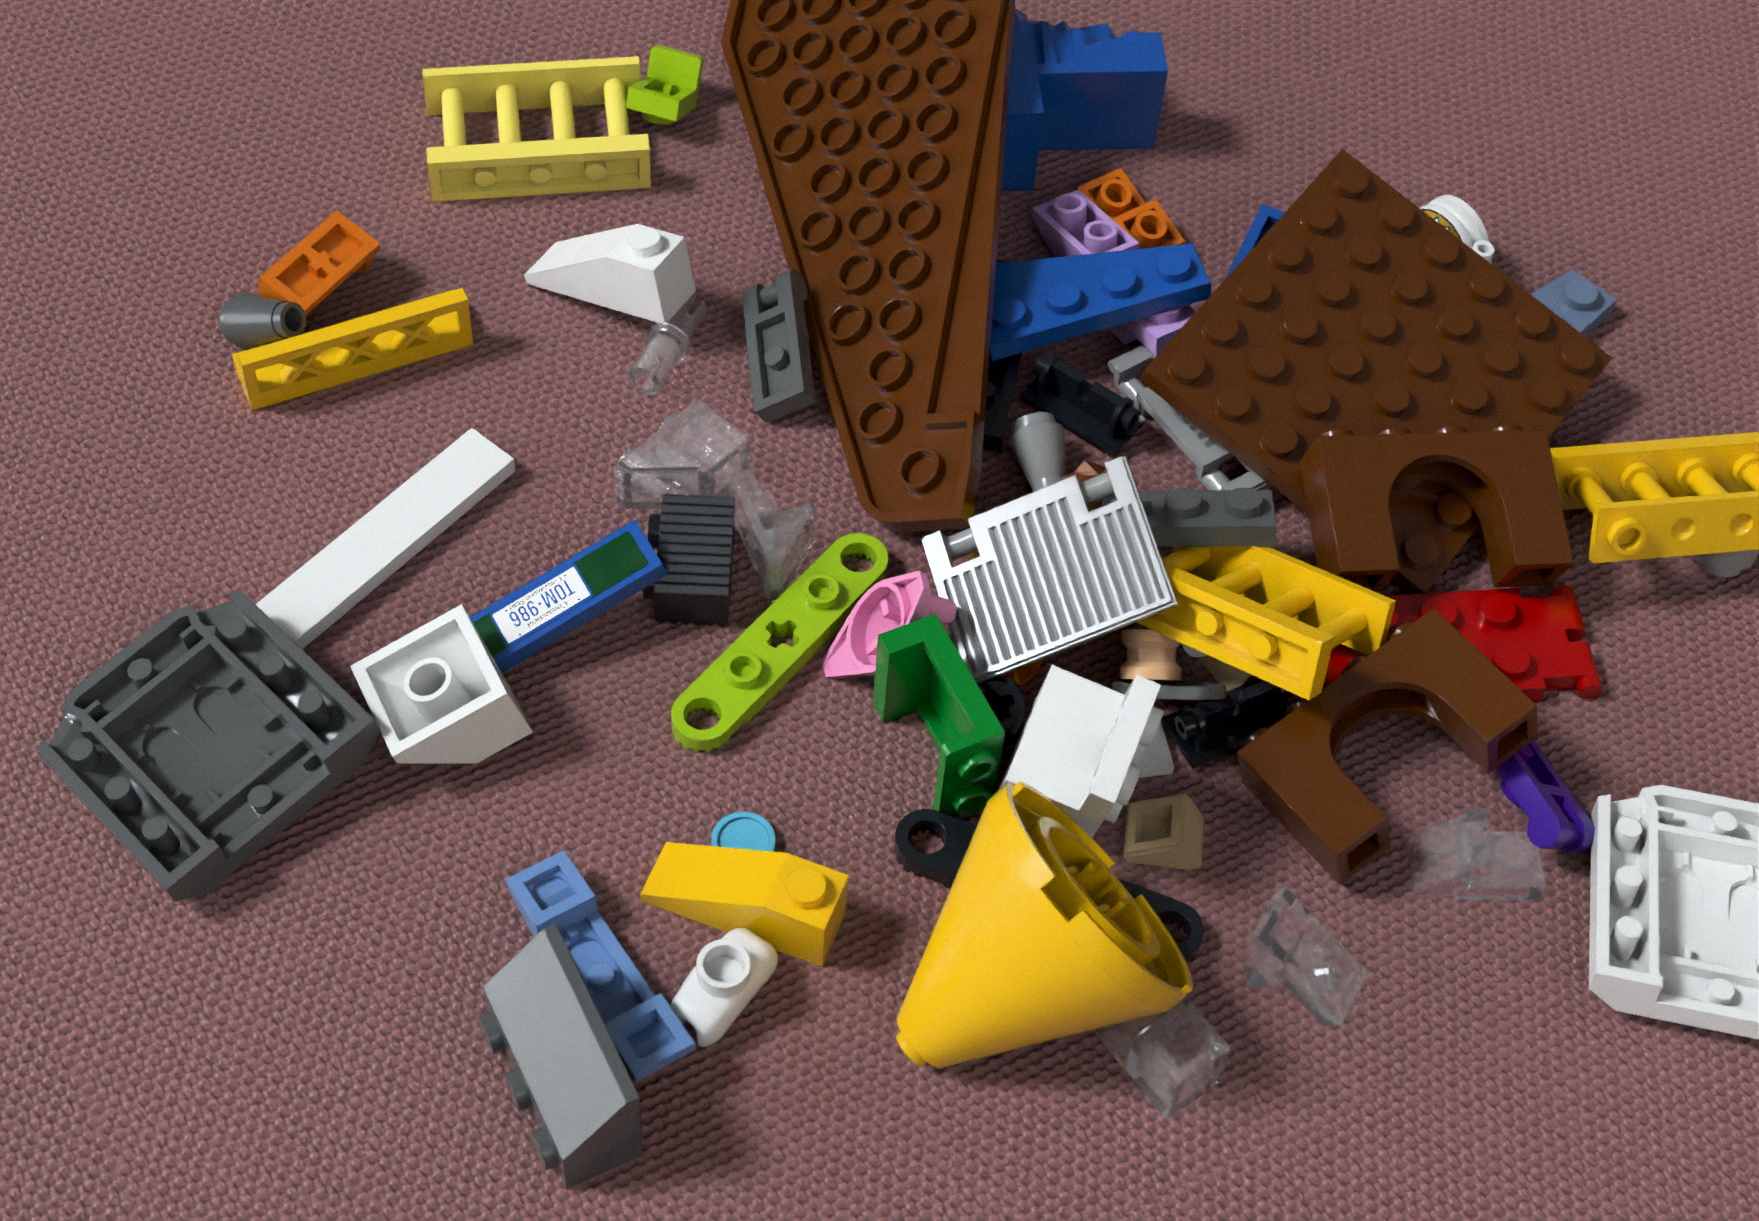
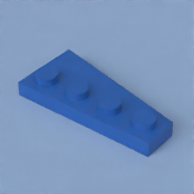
M1193 243L996 263L990 358L992 361L1207 300L1212 295L1211 282Z

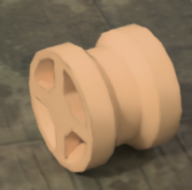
M1121 629L1120 642L1127 649L1126 661L1120 666V679H1134L1136 675H1139L1148 680L1182 681V668L1176 662V649L1182 643L1154 630Z

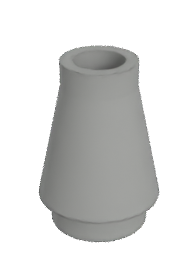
M1048 412L1030 413L1015 420L1010 426L1011 436L1007 444L1033 492L1059 482L1066 475L1063 426L1056 423L1055 417Z

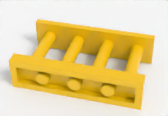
M1759 432L1550 448L1562 510L1587 508L1593 515L1588 556L1592 563L1759 550Z
M1174 546L1173 552L1163 557L1162 560L1178 606L1136 622L1297 696L1310 700L1322 693L1331 650L1334 647L1342 644L1369 656L1386 643L1396 600L1268 546Z

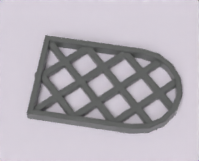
M1109 680V688L1125 695L1132 681ZM1153 681L1161 685L1156 699H1226V685L1194 681Z

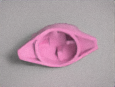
M922 571L895 576L874 584L854 606L824 656L822 663L825 677L875 676L878 634L935 613L947 632L945 624H950L956 616L957 607L955 602L932 595L927 574Z

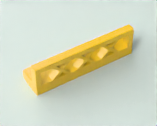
M463 287L281 341L234 353L232 357L235 370L251 410L260 409L473 345L469 302Z

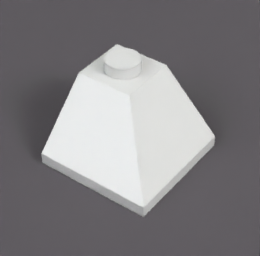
M462 604L350 666L386 745L397 764H477L533 733L510 686Z

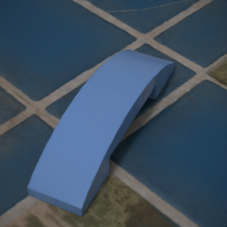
M565 850L506 879L507 887L533 937L542 929L553 924L557 925L618 1054L634 1082L640 1081L696 1050L695 1042L662 993L654 995L598 912L596 896Z

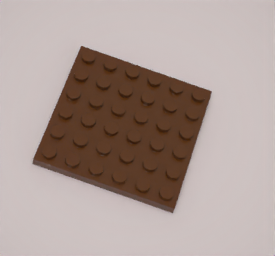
M1341 149L1144 369L1139 380L1308 514L1300 460L1317 436L1338 429L1350 430L1353 432V435H1373L1391 428H1406L1410 430V433H1434L1442 428L1460 426L1466 428L1467 432L1491 431L1504 425H1519L1523 430H1546L1549 438L1612 360V357L1348 152ZM1408 480L1391 487L1389 512L1400 568L1391 581L1407 594L1425 593L1481 524L1471 505L1460 494L1443 484L1429 480Z

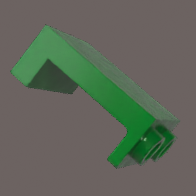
M936 613L878 634L872 704L879 717L885 723L917 710L940 751L933 810L950 816L956 814L968 816L980 811L996 793L1005 731Z

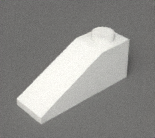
M640 224L555 242L524 274L526 284L664 325L696 291L685 237Z

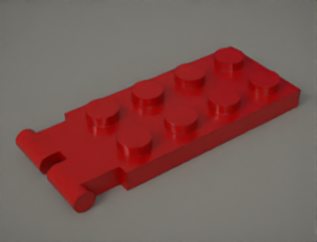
M1558 586L1551 590L1549 596L1526 598L1520 597L1518 588L1386 596L1396 600L1386 642H1388L1392 633L1400 625L1409 620L1417 621L1434 608L1533 702H1540L1545 691L1577 689L1579 697L1584 699L1594 698L1603 692L1590 644L1586 641H1578L1586 635V630L1574 590L1571 586ZM1342 644L1334 647L1331 650L1322 689L1339 678L1344 668L1352 660L1365 654Z

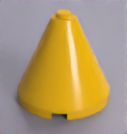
M1021 781L1014 786L1008 782L988 800L897 1015V1024L900 1032L896 1035V1039L903 1052L919 1066L929 1063L933 1067L940 1069L1169 1011L1193 990V979L1176 942L1145 897L1140 894L1133 899L1127 889L1112 873L1110 868L1116 862L1071 816L1044 794Z

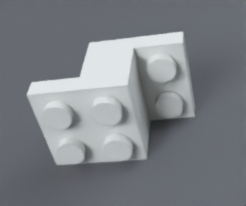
M1052 665L1032 705L998 791L1008 782L1012 786L1016 785L1019 781L1026 783L1062 808L1093 838L1104 820L1111 823L1116 822L1122 806H1126L1130 800L1141 769L1130 764L1138 765L1145 747L1150 746L1164 711L1153 706L1161 685L1136 675L1124 695Z

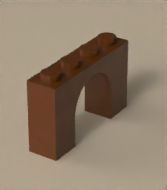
M1504 425L1491 431L1467 432V429L1464 427L1451 426L1439 429L1434 433H1410V430L1406 428H1391L1373 435H1353V432L1350 430L1338 429L1317 436L1300 460L1317 567L1374 592H1380L1400 570L1389 512V495L1393 485L1408 480H1429L1443 484L1456 491L1471 505L1482 526L1494 588L1550 586L1573 564L1546 430H1523L1519 425Z
M1434 608L1417 621L1409 620L1400 625L1392 633L1388 642L1369 656L1363 655L1352 660L1344 668L1339 678L1322 689V693L1310 700L1301 698L1295 704L1290 714L1270 728L1263 727L1255 731L1245 741L1242 749L1237 752L1242 783L1339 885L1343 884L1390 848L1387 817L1340 770L1334 760L1340 744L1356 727L1373 718L1392 714L1411 715L1425 719L1447 733L1488 774L1537 738V705Z

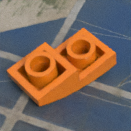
M1121 167L1076 188V190L1081 191L1138 241L1140 249L1182 245L1185 243V240L1157 199L1145 203Z

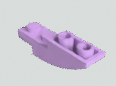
M1078 189L1032 208V218L1054 257L1140 249L1138 241ZM1186 305L1108 329L1124 345L1138 339L1148 350L1157 356L1196 311L1190 305Z

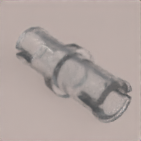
M693 294L667 323H656L648 331L645 337L646 347L627 373V379L633 388L637 385L643 374H648V377L638 390L640 393L646 395H656L659 393L674 365L683 362L691 350L690 340L701 322L708 315V308L702 300L698 303L692 314L688 313L689 308L697 298L696 295Z

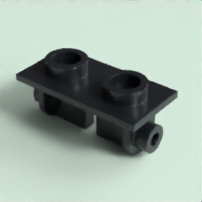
M1042 354L1037 359L1032 373L1038 376V378L1020 395V400L1040 412L1051 413L1055 417V421L1112 456H1115L1147 421V417L1140 414V411L1134 408L1133 399L1129 397L1123 398L1098 382H1095L1093 385L1086 381L1085 374L1063 362V358L1058 354L1052 357Z
M1259 678L1227 691L1226 699L1204 700L1197 704L1186 705L1183 709L1162 717V722L1193 769L1242 749L1245 741L1255 731L1263 727L1270 728L1286 717L1292 711L1288 704V698L1295 696V694Z

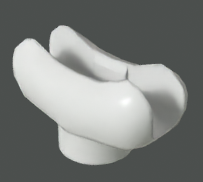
M735 928L721 939L712 941L701 949L695 967L687 976L670 1005L681 1023L687 1021L694 1027L698 1046H710L720 1040L728 1031L743 1009L775 972L778 964L776 949L769 942L746 928Z

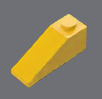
M666 842L640 893V901L727 933L735 928H746L769 942L776 951L822 967L846 914L849 875L789 853Z

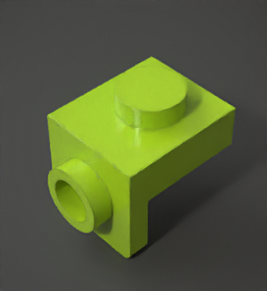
M655 45L651 48L647 75L629 87L625 108L642 112L644 120L655 124L669 125L673 121H678L696 108L704 58L697 54L664 45Z

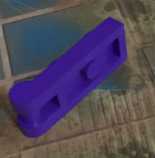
M1534 740L1495 769L1502 779L1500 787L1505 796L1514 805L1523 809L1528 816L1527 835L1536 847L1550 850L1560 849L1571 853H1583L1592 846L1595 828L1591 820Z

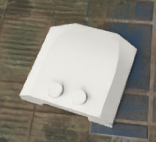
M1666 785L1645 787L1641 789L1638 797L1611 802V794L1598 796L1591 812V822L1595 832L1591 846L1589 989L1615 1011L1759 1039V804Z

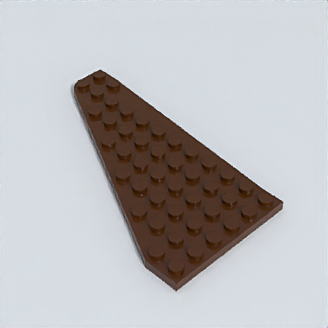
M730 0L721 39L722 49L789 270L795 269L799 272L807 288L808 298L804 301L807 331L858 500L864 510L879 524L895 532L971 528L968 519L974 517L982 465L1015 0Z

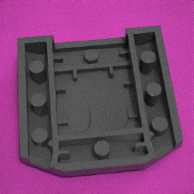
M241 590L227 594L231 602L199 612L196 611L194 605L186 606L170 612L69 692L60 708L65 717L52 740L48 744L42 739L36 750L47 766L174 902L208 893L358 770L364 764L381 733L375 719Z

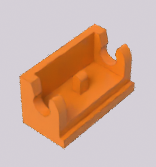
M336 210L259 277L258 295L298 303L303 308L305 315H307L356 270L360 274L367 271L374 263V254L380 250V242Z

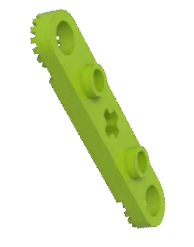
M851 533L837 539L675 700L671 709V730L675 740L682 744V748L687 750L691 748L693 753L705 750V754L710 753L711 749L716 748V750L722 748V744H727L730 737L744 723L747 724L843 626L860 598L874 584L886 578L889 558L887 549L881 541L864 533ZM856 553H858L859 557H863L864 554L866 555L865 559L869 560L871 558V563L874 566L864 572H854L847 569L842 563L844 559L847 560L850 554L852 557H855ZM787 634L793 636L792 647L785 643L780 644L777 648L771 646V635L780 639ZM701 708H705V712H708L710 709L712 714H717V718L720 721L712 728L700 730L688 725L685 719L687 720L688 713L692 715L695 709H697V712H700Z

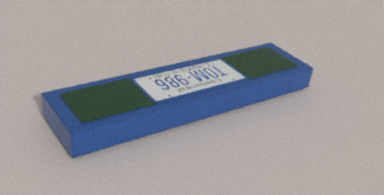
M633 520L470 618L500 671L503 673L666 576L668 573L636 520Z

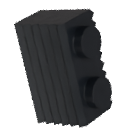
M662 494L661 514H649L648 541L654 550H658L657 556L668 573L643 589V599H654L655 620L662 624L668 621L674 625L680 621L685 625L693 622L696 625L705 623L709 626L717 623L722 627L728 624L735 533V497Z

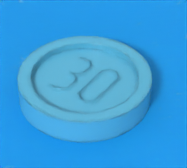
M752 812L731 813L723 817L712 831L711 846L775 852L776 839L771 824L758 814Z

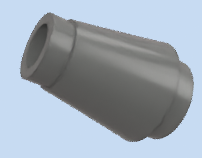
M242 292L223 305L219 316V324L222 334L229 342L241 349L248 350L301 335L306 326V315L298 303Z

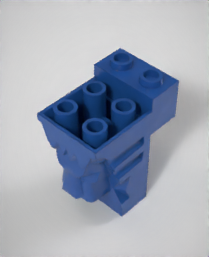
M1015 9L1002 191L1034 190L1039 151L1154 148L1168 75L1161 32L1139 33V31H1130L1116 38L1108 24L1070 28L1065 21H1062L1053 26V24L1047 21H1028L1026 14Z

